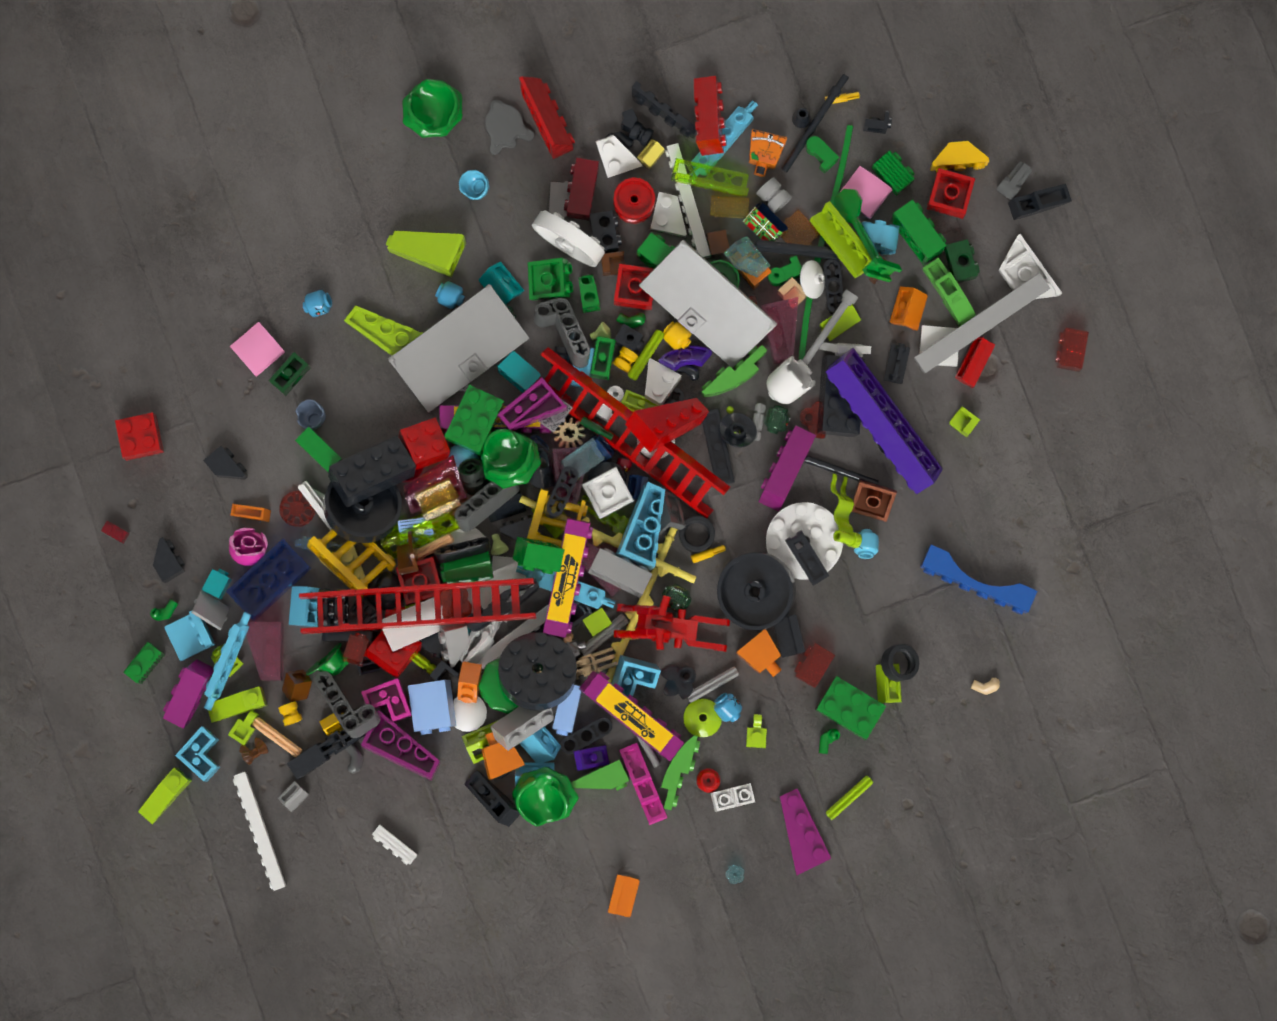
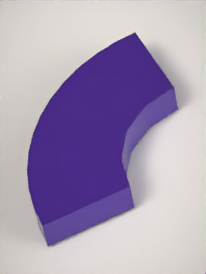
M689 346L688 348L678 350L673 349L665 353L659 359V363L673 371L686 365L702 367L712 355V350L701 346Z

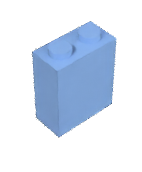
M450 680L408 685L414 732L426 735L432 734L434 729H439V732L451 731L450 727L456 726Z
M575 685L571 694L558 705L553 724L556 734L568 736V733H573L582 693L579 690L580 686Z

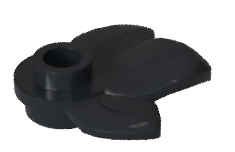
M673 665L660 672L661 676L668 680L664 687V695L676 696L679 694L681 699L685 700L692 694V684L696 680V673L693 668L688 666L679 668ZM690 674V678L684 679V675Z

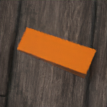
M232 504L230 516L269 522L271 510Z

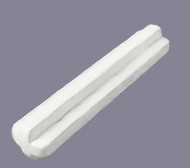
M304 481L298 486V489L329 530H331L332 528L329 526L324 515L323 501L310 484Z

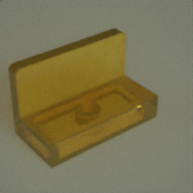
M711 196L710 216L746 218L748 216L749 198Z
M445 479L415 494V498L421 507L422 515L426 521L461 505L459 495L450 479Z

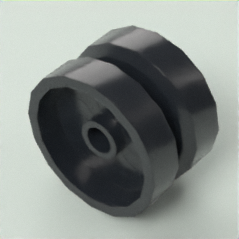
M319 589L318 592H328V591H331V590H330V589ZM348 596L342 597L344 624L348 623L349 619ZM333 597L323 598L324 627L332 626V620L334 626H338L337 597H334V599ZM317 601V624H318V627H319V623H318V601Z

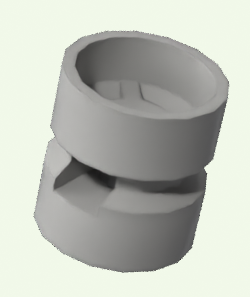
M775 177L766 182L756 193L763 202L768 201V208L773 213L782 209L792 198L784 189L780 190L781 184Z

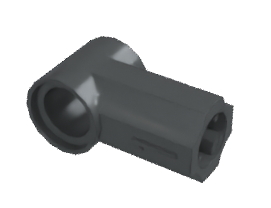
M1020 161L996 190L1011 201L1032 173L1031 168Z

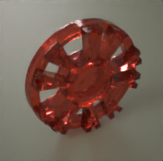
M293 491L285 495L279 506L282 519L294 527L308 524L315 515V510L312 506L305 507V504L309 503L307 500L304 503L301 502L303 497L301 491ZM296 494H299V501H296ZM290 496L293 497L292 503L287 500ZM284 503L290 504V507H285L283 505ZM288 509L290 511L289 514L284 516L283 510ZM305 510H312L311 516L306 515ZM292 514L293 517L291 518L290 521H288L287 519H288V518L290 517V515ZM303 514L307 519L305 522L301 517ZM295 517L300 518L299 524L294 523Z

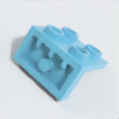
M192 611L189 612V615L165 626L167 635L180 661L216 645L205 621L191 613Z

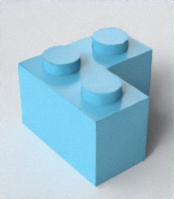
M620 655L611 684L614 685L616 683L624 689L622 693L627 697L629 694L633 696L637 684L655 689L661 670L657 664Z
M201 726L175 756L204 782H208L220 766L206 754L219 739L206 727Z

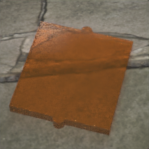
M798 209L792 216L785 218L784 224L788 227V230L781 238L786 243L811 245V242L820 233Z

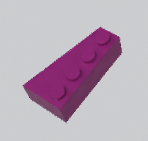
M796 425L793 431H788L784 439L787 441L785 447H780L777 454L779 460L777 463L773 462L769 470L772 473L770 479L765 478L761 489H764L759 499V503L778 512L780 511L816 437L815 434Z

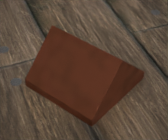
M860 480L854 494V506L851 512L887 522L897 491Z

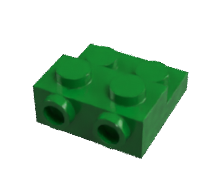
M565 258L528 262L529 300L570 298V293L573 292V283L569 281V274L572 273L571 263Z

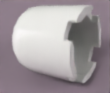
M794 356L789 357L768 376L766 385L769 396L781 404L794 402L815 386V380H812L810 377L812 371L801 359L796 361Z

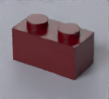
M106 521L101 530L123 544L130 534L109 521Z

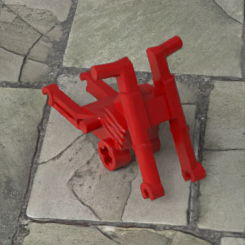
M664 595L659 608L649 605L617 604L616 611L637 613L638 622L635 631L614 630V638L651 639V641L656 642V650H664V643H669V640L674 638V648L681 649L682 640H684L690 647L727 651V645L696 641L698 622L730 626L729 619L694 615L685 620L686 610L678 609V617L673 618V613L666 612L671 597Z

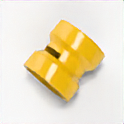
M622 346L619 351L620 355L612 363L628 373L631 369V364L637 360L638 355Z
M296 701L278 708L280 714L284 717V726L303 720L302 715L298 713Z

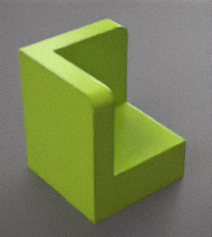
M961 407L951 419L949 425L967 438L980 419L964 407Z
M603 608L583 619V623L592 637L612 624Z

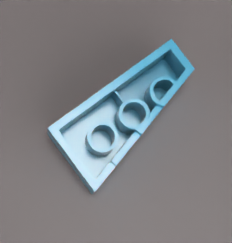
M650 482L643 485L615 556L628 558L632 563L644 566L650 571L655 568L665 489Z

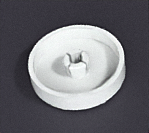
M546 210L540 211L532 227L541 237L565 254L592 267L598 265L605 254V248L600 245L598 239L593 236L589 237L579 229L580 226L573 221L568 223L557 212L551 214Z
M808 502L795 503L779 511L772 519L767 530L766 548L768 554L784 562L794 579L809 580L785 542V539L796 536V533L802 530L804 535L809 538L810 545L826 571H830L837 563L843 548V543L833 539L834 532L839 530L834 520V515L824 507ZM800 543L795 545L797 550L803 547Z

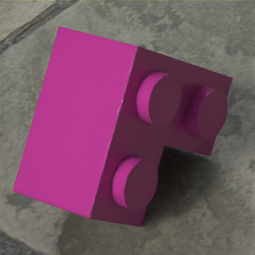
M398 678L361 692L365 704H370L375 709L387 705L393 722L412 716L405 692Z

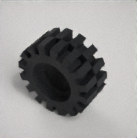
M357 600L354 602V604L352 605V607L349 609V611L352 612V613H353L354 615H356V616H357ZM362 601L363 621L367 624L377 623V611Z

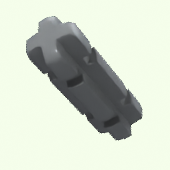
M761 403L755 405L756 413H754L753 422L757 429V435L754 441H759L761 438L760 431H762L764 421L763 413H765L766 406Z

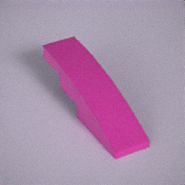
M635 743L620 749V754L649 825L666 819L667 815L638 744Z

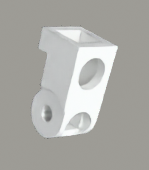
M619 386L610 387L607 392L621 402L624 396L622 388ZM603 404L595 416L608 422L613 415V410Z

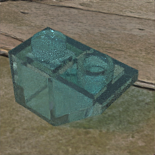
M747 236L736 241L724 252L736 269L755 277H759L771 266Z

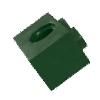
M968 239L947 244L944 249L949 270L957 283L976 279L980 270L978 263L974 262L972 256L974 255L973 245L969 244ZM958 258H965L967 265H960Z
M294 352L269 379V382L283 395L287 396L311 367Z

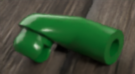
M620 313L616 321L634 329L645 323L646 316L643 313H637L635 316L628 317Z
M170 599L165 608H153L150 616L156 621L169 619L178 603Z
M829 729L820 736L818 753L828 754L829 744L840 738L838 730Z

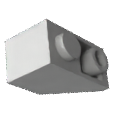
M465 623L439 625L440 633H438L440 644H443L441 656L443 661L447 662L450 667L456 665L470 645L468 629Z

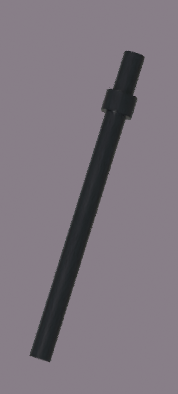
M842 74L836 85L832 86L829 96L781 170L786 173L789 171L834 100L841 95L842 88L849 79L847 75Z

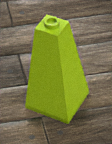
M394 231L393 235H389L386 245L390 253L452 278L466 246V240L462 234Z

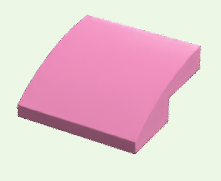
M861 166L858 167L843 187V189H855L858 191L863 200L860 214L868 219L872 218L892 191L890 186Z
M260 322L255 324L230 346L256 377L285 353Z

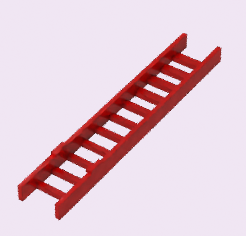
M549 347L541 353L542 357L554 365L544 380L560 399L573 407L569 414L580 422L583 417H586L610 433L612 432L609 429L618 416L628 421L633 412L593 382L591 377L583 371L576 369ZM557 369L569 377L560 391L549 384ZM573 380L584 388L576 401H573L569 395H564ZM588 392L599 399L590 415L579 407ZM603 404L614 411V414L605 426L594 419ZM628 427L620 438L612 433L613 438L611 440L604 437L608 444L705 518L709 517L713 509L701 500L711 486L722 495H725L730 489L728 484L672 441L659 447L651 459L648 460L640 454L644 448L641 442L635 449L624 442L631 432ZM666 451L674 457V460L666 471L663 472L656 464ZM682 463L690 470L679 484L671 476ZM698 475L705 483L697 494L693 495L686 488L693 478Z
M534 578L299 593L300 599L317 598L319 627L300 628L302 634L536 619V613L520 614L519 585L534 584ZM499 586H511L512 614L501 615ZM481 587H491L493 616H481ZM472 588L473 617L462 618L460 589ZM452 589L454 618L441 619L440 590ZM421 591H434V620L421 619ZM415 592L416 621L402 622L401 593ZM395 593L397 622L383 623L381 594ZM362 595H376L377 623L363 624ZM356 596L358 625L343 623L342 597ZM337 597L338 626L324 627L323 598Z

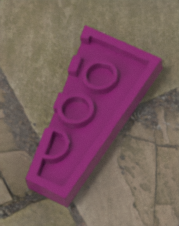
M796 788L780 796L797 876L830 860L831 857L798 789Z

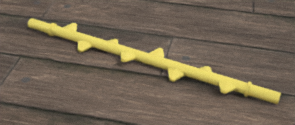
M523 495L519 501L535 509L537 503ZM550 507L552 509V513H555L557 511L556 507ZM561 514L556 519L567 522L568 516ZM585 517L582 521L590 522V519ZM593 528V545L598 546L605 542L618 548L623 535L619 532L611 537ZM656 558V566L658 567L660 577L670 572L675 577L678 576L694 584L696 576L679 569L680 567L677 568Z
M670 527L667 536L665 535L664 543L658 544V559L665 560L678 529ZM657 566L651 570L652 576L637 605L653 606L654 602L649 594L658 576ZM625 612L630 620L626 631H635L638 614ZM625 638L621 642H613L611 644V647L616 652V658L612 660V663H618L620 655L624 654L629 641L634 639ZM617 666L609 668L606 674L610 678L608 680L609 683L613 680Z

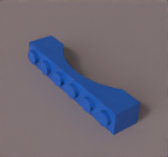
M933 545L928 547L920 568L924 569L923 572L928 575H939L941 580L951 584L955 582L959 584L960 589L968 592L971 589L977 592V596L983 599H987V597L994 599V603L1005 607V605L1010 606L1013 612L1020 615L1029 612L1037 594L1036 590L1020 583L1000 587L980 583L960 570L949 552Z

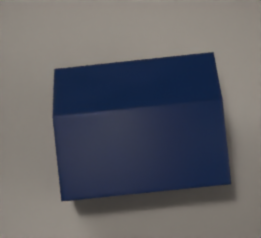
M600 434L592 436L586 442V445L601 462L611 458L615 452Z
M629 475L627 488L634 501H637L643 485L648 482V477Z

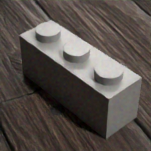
M600 548L588 573L641 598L652 576L649 569L641 565L637 567L631 564L632 561L628 558H619L614 555L613 551Z
M519 706L492 724L491 729L495 740L509 751L555 719L551 708L546 710H529Z

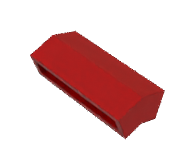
M984 337L975 339L955 378L961 383L974 388L995 344L989 342Z

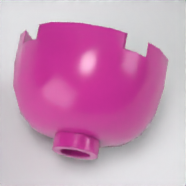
M253 528L238 529L229 538V553L233 560L240 565H256L264 558L267 552V538L262 532L261 535L255 532Z

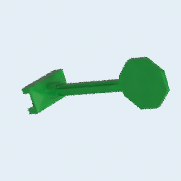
M843 189L834 198L833 206L847 223L853 224L872 259L862 269L864 274L882 281H892L890 275L894 271L900 273L902 271L900 265L883 260L879 256L859 219L863 201L860 194L855 189Z

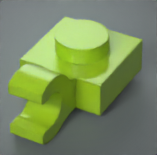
M252 710L244 721L238 719L228 735L242 745H246L256 730L251 725L259 714Z
M754 714L753 728L747 727L746 747L766 748L767 729L761 728L762 715Z

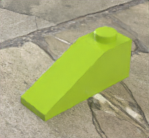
M258 686L215 701L212 710H208L211 723L268 705L263 688Z
M173 768L138 812L153 825L192 780L179 768Z

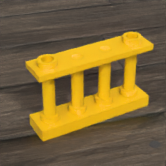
M541 488L527 538L554 543L561 547L562 540L540 535V532H537L539 524H547L565 529L566 526L565 521L550 519L543 514L544 506L550 495H547L548 490ZM581 500L580 505L567 502L564 509L578 513L576 519L581 520L582 516H586L588 506L585 505V500ZM556 501L553 506L556 507L559 502Z
M332 529L322 539H317L313 536L307 544V547L351 590L368 589V584L385 568L392 572L396 566L394 558L388 553L385 554L374 542L362 543L367 549L349 566H344L340 562V558L356 542L348 540L336 552L331 553L326 547L337 535ZM373 554L380 563L363 579H358L354 575V571Z

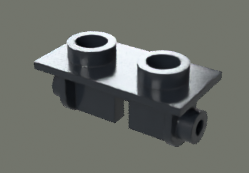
M898 343V345L891 344L884 381L903 384L910 347H905L906 345Z

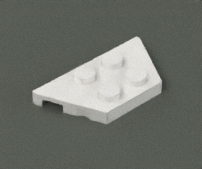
M1019 234L998 271L1012 291L1038 273H1041L1050 289L1036 299L1060 296L1062 294L1061 290L1024 238Z

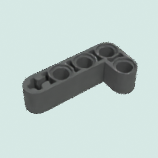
M557 298L537 304L534 313V323L539 327L555 325L572 364L577 368L586 367L589 362L590 348L569 301L565 298Z
M491 481L455 511V518L459 528L466 532L474 529L516 495L520 489L519 485L503 489Z
M322 671L316 675L315 683L341 726L351 738L361 737L380 723V714L370 704H365L354 711L329 672ZM328 682L330 687L327 688L325 683Z

